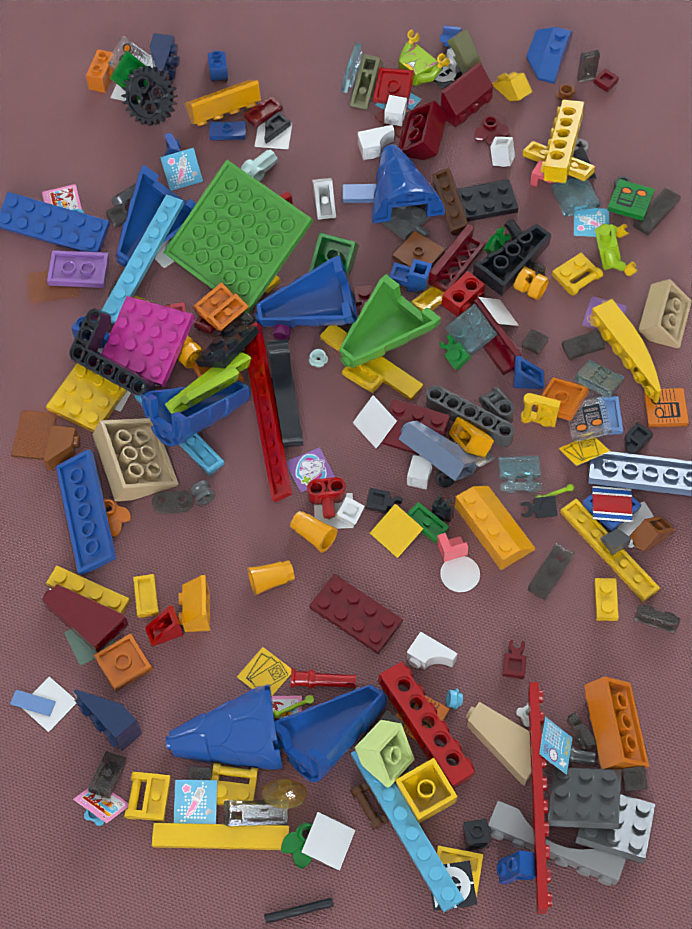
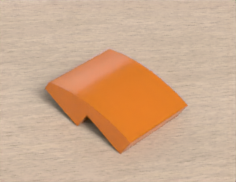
M222 282L193 306V309L203 319L220 332L249 308L236 293L233 295Z

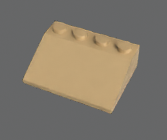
M150 418L103 420L98 423L92 434L115 502L139 499L178 486V481L165 445L160 442L150 428L153 426Z

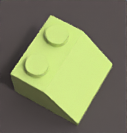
M380 720L355 746L361 765L386 787H390L415 760L401 723Z

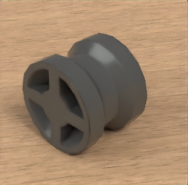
M207 480L197 482L190 489L192 495L196 497L197 505H206L215 498V493L210 490L211 486Z

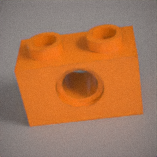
M97 50L86 73L89 90L106 93L111 82L110 76L117 66L114 52Z

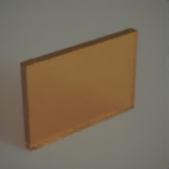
M49 271L28 273L30 303L79 297V287L49 286L47 283Z
M22 410L11 457L44 460L51 426H55L57 414Z

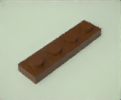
M448 167L433 173L432 176L445 208V216L450 231L454 235L462 232L468 225V221L451 170Z

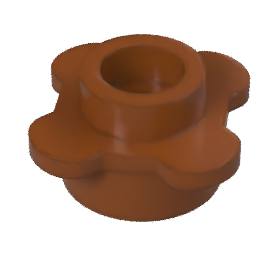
M562 84L559 87V92L556 93V97L563 100H573L572 96L576 94V89L570 84Z

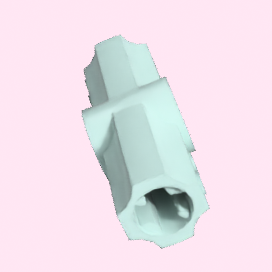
M266 150L255 160L249 159L245 161L241 169L260 182L265 172L278 163V158L272 150Z

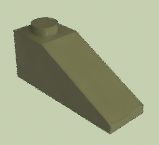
M363 54L350 107L363 110L368 109L375 91L379 68L383 66L381 58Z

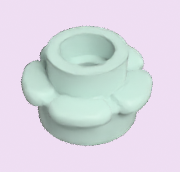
M315 349L311 352L309 363L312 366L315 365L317 368H320L328 362V356H326L323 350Z

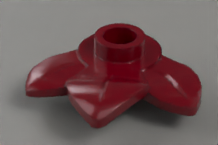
M487 116L483 119L481 126L476 128L474 137L477 142L486 140V143L491 146L495 137L509 136L510 130L507 125L499 123L496 117Z

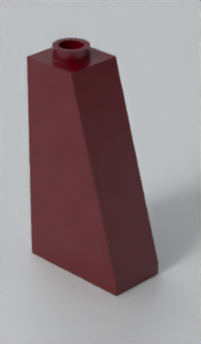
M58 584L54 588L48 589L42 598L45 607L96 653L104 649L128 625L123 614Z

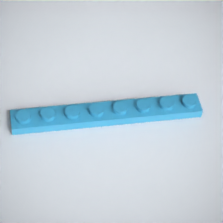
M167 194L102 309V311L110 314L112 324H115L126 297H133L180 213L184 205L183 200Z
M356 750L351 752L354 762L443 913L463 902L464 898L396 784L393 783L390 787L384 786L361 765Z

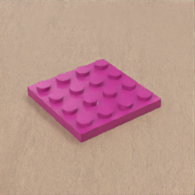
M127 296L102 354L150 379L154 384L165 387L195 316L191 313Z

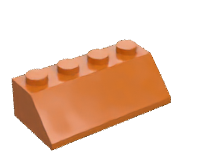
M604 676L585 684V698L588 702L589 718L593 726L594 741L597 746L598 761L601 769L629 771L648 768L649 763L631 683Z

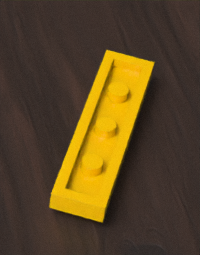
M532 141L523 149V156L539 162V160L544 161L547 146ZM572 157L568 175L586 181L594 173L595 166Z
M59 566L55 567L46 582L47 586L51 588L58 584L121 614L125 612L130 603L129 598Z

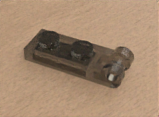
M558 542L554 545L527 589L545 601L575 555L574 551L562 548L563 545ZM557 555L564 558L562 562L556 559Z
M230 799L224 801V810L226 811L224 825L226 826L287 825V800L236 801ZM235 811H242V816H236Z

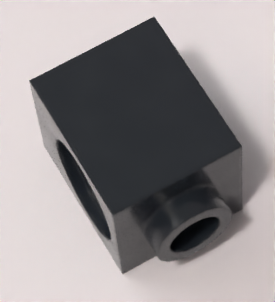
M486 818L463 822L462 831L466 851L489 848L491 840Z

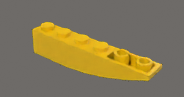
M613 299L592 308L590 318L592 325L598 328L602 338L608 341L613 352L622 359L623 365L632 372L635 381L642 385L646 395L651 397L655 403L659 402L661 388L651 356L635 327Z

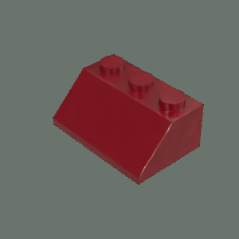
M479 62L441 92V107L448 113L446 121L455 128L460 123H464L470 115L476 113L485 103H489L493 97V85Z
M435 101L408 112L398 147L408 158L424 161L435 157L439 151L448 113Z
M392 398L388 412L397 422L382 440L381 444L418 454L399 440L402 434V427L407 422L419 421L445 437L449 428L450 415Z

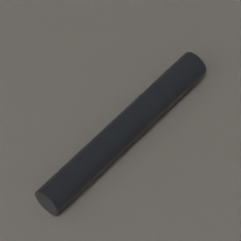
M332 898L264 914L265 923L333 907Z

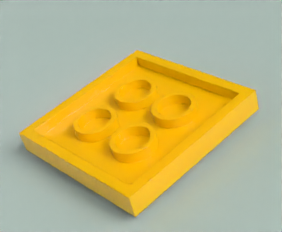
M77 363L46 405L48 411L94 432L100 421L109 418L127 390Z

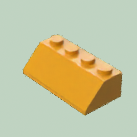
M247 80L184 103L191 124L201 126L206 124L208 119L218 120L223 118V114L227 112L234 114L239 112L241 107L251 108L256 106V102L261 101L258 80Z
M473 486L456 496V510L500 570L535 551L536 548L489 486Z

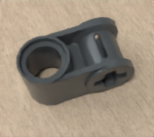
M498 387L492 388V391L487 395L479 397V402L486 411L509 423L513 421L514 404Z

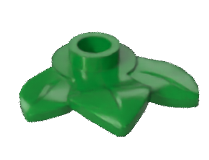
M311 823L300 824L295 832L285 836L281 844V852L286 854L292 853L294 863L299 869L306 867L312 860V857L302 853L307 840L303 837L302 833L303 831L310 832L313 825Z

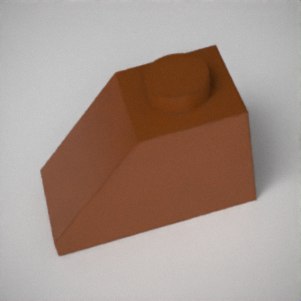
M51 426L43 460L47 470L56 468L57 465L75 455L76 448L80 446V436H78L75 428Z
M661 515L644 519L629 537L633 540V545L637 549L647 551L653 549L670 536L675 529Z

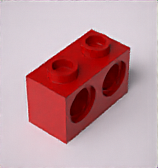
M467 271L442 294L441 305L459 318L462 314L470 311L476 299L484 297L485 284Z

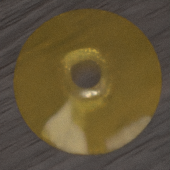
M276 779L263 787L262 798L272 807L290 809L301 805L306 800L307 790L302 783L296 780Z

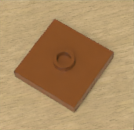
M414 231L395 251L392 259L411 267L413 259L431 263L433 266L443 256L445 249Z

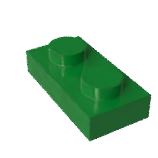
M419 502L407 513L424 528L421 533L435 544L437 543V535L449 531V526Z

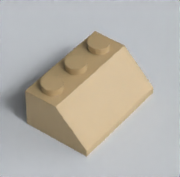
M671 279L651 284L638 331L650 342L680 348L692 300Z

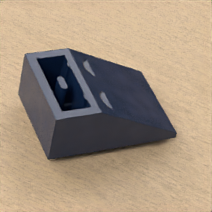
M154 33L149 46L153 67H158V71L164 70L163 76L169 74L168 81H172L175 79V69L180 64V56H177L178 44L175 43L174 36Z
M77 689L73 691L77 698L74 701L79 706L78 709L86 718L89 717L92 724L100 733H104L107 737L106 740L113 748L118 746L123 751L142 734L137 720L122 704Z

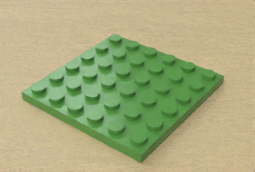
M226 160L163 253L212 289L222 282L233 295L236 293L249 306L244 311V313L249 315L314 220L232 162Z

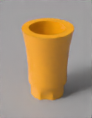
M303 511L297 512L290 523V527L296 530V533L304 537L321 553L328 550L333 544L338 532L337 528Z
M289 560L247 568L250 585L255 596L271 588L286 584L287 581L295 580L294 570Z

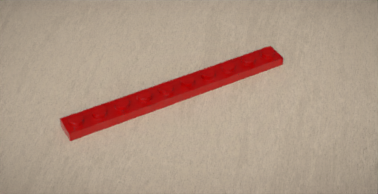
M255 322L250 326H257L259 333L245 347V353L251 357L248 370L271 499L278 502L292 495L262 327L261 324Z
M529 682L528 710L536 868V913L546 914L548 907H552V893L547 891V883H551V870L546 868V860H550V846L545 845V836H549V823L544 822V813H548V800L543 798V791H547V778L542 775V768H546V759L539 754L543 734L541 733L540 725H544V711H540L539 703H543V690H539V682Z

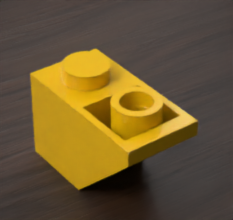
M524 72L503 73L497 77L498 80L492 83L509 101H519L532 92Z

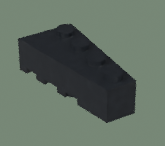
M535 224L518 235L513 241L505 243L499 250L488 254L485 259L474 263L472 274L500 296H503L515 283L522 268L525 266L529 268L549 246L552 234L540 225Z

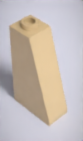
M481 702L476 707L472 706L466 715L468 719L467 727L505 768L525 786L531 776L529 731Z

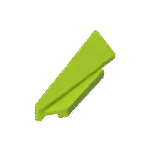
M240 352L226 368L209 369L165 403L166 408L171 414L176 412L182 413L237 382L239 372L249 367L251 357Z

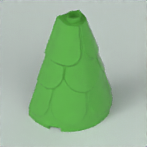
M385 274L379 280L357 321L353 322L339 349L342 357L340 360L344 366L354 368L379 358L385 352L400 347L432 331L441 323V317L428 307L422 312L401 296L400 285Z

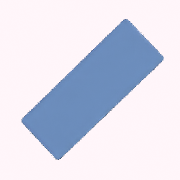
M16 690L10 705L50 716L56 702Z

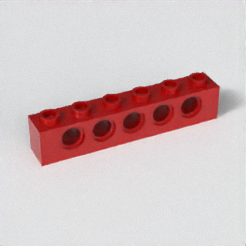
M401 661L380 673L377 682L428 760L432 758L436 760L451 787L455 789L471 779L475 773L472 761L469 758H465L461 752L462 747L456 739L453 740L449 734L448 725L445 721L440 720L436 707L432 702H428L424 689L414 681L411 669L408 666L405 667ZM404 685L408 688V691L403 692L399 690L398 686ZM416 703L420 706V709L414 710L410 704ZM422 722H430L432 728H425ZM434 740H441L444 743V747H438ZM447 758H452V759H454V760L456 761L457 765H455V766L449 765V764L447 763L446 759H447Z

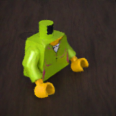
M411 29L407 33L409 41L405 43L401 51L398 64L399 69L414 70L413 85L418 86L422 83L433 82L442 71V67H447L450 64V60L446 58L444 53L439 54L436 60L419 45H413L414 42L420 39V36L416 33L415 37L412 38L414 31Z
M613 224L600 225L595 229V234L604 270L611 268L619 271L624 270L627 276L636 273L638 270L635 269L636 264L633 261L627 265L621 261L616 236L622 238L629 234V232L625 231L627 225L622 224L619 227Z

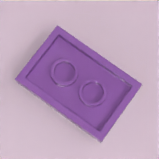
M52 250L47 283L49 286L105 288L109 254Z

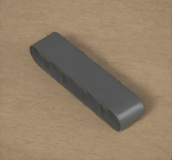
M433 385L428 388L426 405L430 410L450 415L449 420L455 422L457 417L466 420L485 431L494 440L493 443L499 446L507 447L512 443L514 427L511 423L440 386Z

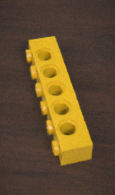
M563 100L561 107L558 106L544 161L541 166V173H544V181L566 183L583 119L584 102Z

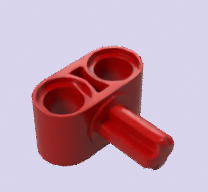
M340 477L311 480L307 485L309 501L315 505L322 504L324 518L328 520L334 518V503L342 502L347 495L345 481Z

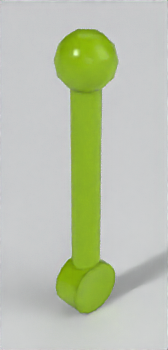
M568 484L565 488L543 496L538 495L535 498L558 495L566 491L571 492L575 487L573 484Z
M308 695L303 701L280 711H273L274 719H278L280 715L304 704H312L314 697Z

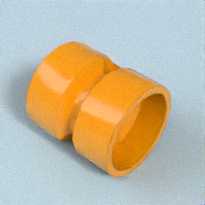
M525 266L515 280L514 289L522 293L527 292L529 297L539 300L546 291L549 278L541 274L536 275L534 270Z
M187 335L178 360L187 369H190L192 364L196 363L195 360L200 356L203 349Z

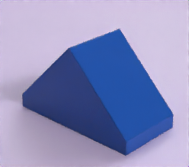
M519 355L516 356L513 370V388H544V371Z

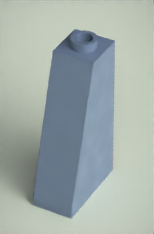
M419 421L407 422L402 427V434L399 440L454 481L472 476L478 467L474 463L479 461V458L465 452L459 445Z

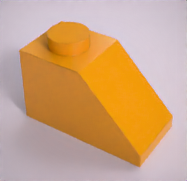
M460 417L456 418L448 433L465 452L483 458L486 457L494 442L485 431Z

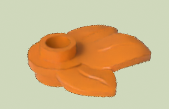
M106 499L104 500L105 508L112 509L110 512H106L112 537H117L122 530V523L130 521L131 516L125 507L118 506L115 501Z

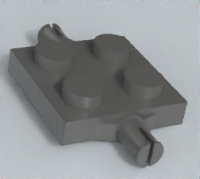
M418 205L394 207L391 211V221L380 222L403 240L408 239L414 231L426 238L430 234L429 231L422 227L430 217H427L426 212Z

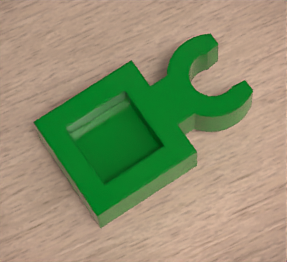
M504 227L498 228L495 235L490 237L484 248L487 254L499 250L503 247L505 241L510 239V234L503 235Z
M447 335L449 343L446 345L440 341L439 344L441 348L448 350L444 356L453 368L459 370L472 357L461 343H456L453 336Z

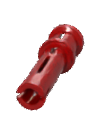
M292 668L290 688L304 686L312 689L314 686L356 689V674L315 673L313 669L309 671H296Z

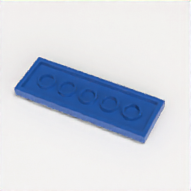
M7 192L0 210V229L78 252L100 253L111 224L108 220L11 192Z
M89 449L56 466L77 571L81 575H85L117 559L94 454Z

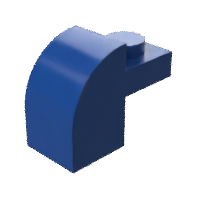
M413 259L411 267L394 263L389 277L399 285L406 286V291L419 292L426 287L432 264Z

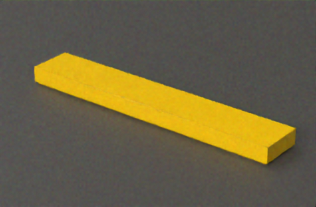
M328 326L320 335V339L339 351L348 333L338 326ZM382 356L364 363L385 377V384L410 401L423 389L421 382Z
M574 499L560 510L564 518L643 603L660 590V587L624 549L614 555L610 553L600 540L608 532L596 519H593L591 513L577 499Z
M154 823L152 847L281 850L282 841L289 834V826Z

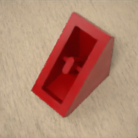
M173 606L167 607L145 627L151 646L183 636Z

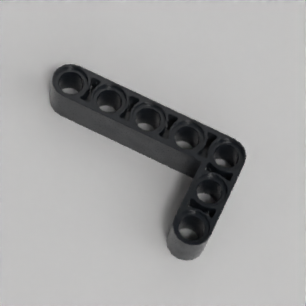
M95 308L90 309L70 348V358L135 395L141 396V394L148 391H155L153 381L98 352L111 323V316L105 311Z
M288 339L268 342L271 374L284 448L302 446L303 437L291 371Z

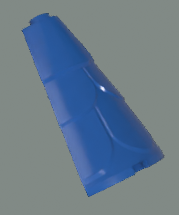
M392 144L384 147L376 175L377 184L371 214L372 223L391 221V211L394 207L426 204L425 212L427 217L445 215V208L441 198L427 182L426 178L416 169L415 164L396 145Z
M145 165L142 166L138 173L115 255L117 262L123 267L127 266L166 194L181 199L158 182L157 178L159 175ZM191 199L183 200L184 205L164 242L177 233L197 203Z
M340 256L331 258L256 304L257 313H255L257 323L263 327H274L281 324L295 328L296 326H337L356 322L357 311Z
M237 380L233 385L182 413L176 412L173 414L166 408L165 403L186 387L148 391L141 394L146 418L150 417V421L153 424L150 427L160 442L167 446H175L213 425L219 419H224L249 400L250 390L247 385Z
M269 684L258 686L232 701L229 700L206 714L201 713L169 731V736L165 737L167 750L171 749L174 757L206 763L219 762L268 770L283 769Z
M368 685L275 721L280 750L284 749L285 754L289 757L287 761L302 777L310 782H318L330 772L346 751L356 743L361 734H365L386 707V694L381 689Z

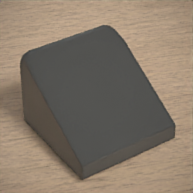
M616 528L601 537L600 540L610 553L614 555L630 544L631 538Z

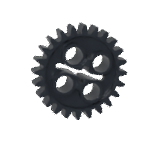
M146 66L145 68L139 67V70H133V74H128L130 80H124L127 87H122L126 91V94L121 95V97L126 98L123 104H128L125 110H131L130 117L136 116L135 121H141L142 125L148 124V126L165 122L166 118L171 117L169 112L175 111L172 105L177 104L173 100V98L178 97V95L173 94V91L177 88L171 87L174 81H168L170 75L163 76L164 70L158 71V67L151 68V66ZM145 79H146L147 82H148V86H147V87L144 85V80H145ZM159 89L162 90V97L159 95ZM137 95L140 97V103L137 101ZM152 104H153L154 107H155V112H153V111L151 110V105H152Z

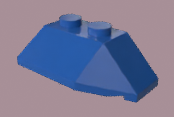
M560 27L536 30L526 58L538 80L555 84L573 35L572 30Z

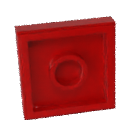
M380 67L373 102L387 104L389 95L407 98L408 106L415 74L414 70Z

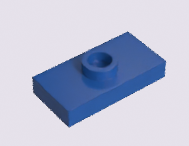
M210 122L209 138L210 140L246 139V122Z

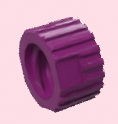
M281 324L274 326V338L278 340L290 338V327Z

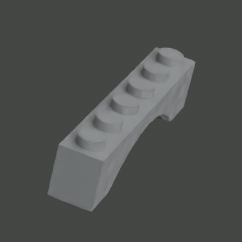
M497 801L488 824L490 835L498 840L507 839L511 841L513 846L520 849L528 848L533 850L534 853L533 828L525 820L519 809ZM545 839V845L550 846V858L554 859L557 865L573 867L577 873L587 877L592 875L598 878L600 883L611 886V884L616 885L619 881L626 858L597 849L581 850L567 848Z

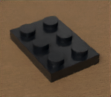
M509 179L457 189L468 222L518 212L519 208Z
M230 324L225 327L223 332L214 338L212 343L195 360L198 367L226 368L259 333L257 326Z

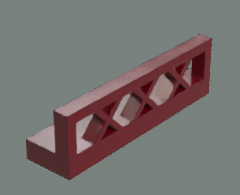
M468 224L432 268L429 273V285L445 292L461 278L483 250L486 242L473 236V226ZM471 242L477 245L478 247L475 249H469L468 245ZM467 255L468 260L460 261L458 257ZM458 267L459 271L450 273L449 268ZM449 279L450 283L445 286L439 283V281Z
M480 298L476 299L474 309L462 314V320L500 372L505 375L514 370L515 358L518 355L521 357L522 354L502 327L496 322Z

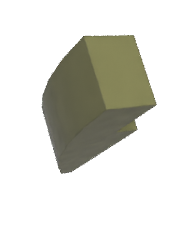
M467 29L460 31L447 40L455 54L453 58L462 74L466 73L478 62L482 65L477 49Z

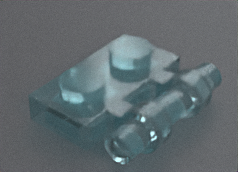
M539 456L498 457L499 479H508V483H500V491L515 493V491L522 490L527 492L541 490V482H533V478H540L541 475ZM515 478H526V482L515 483Z

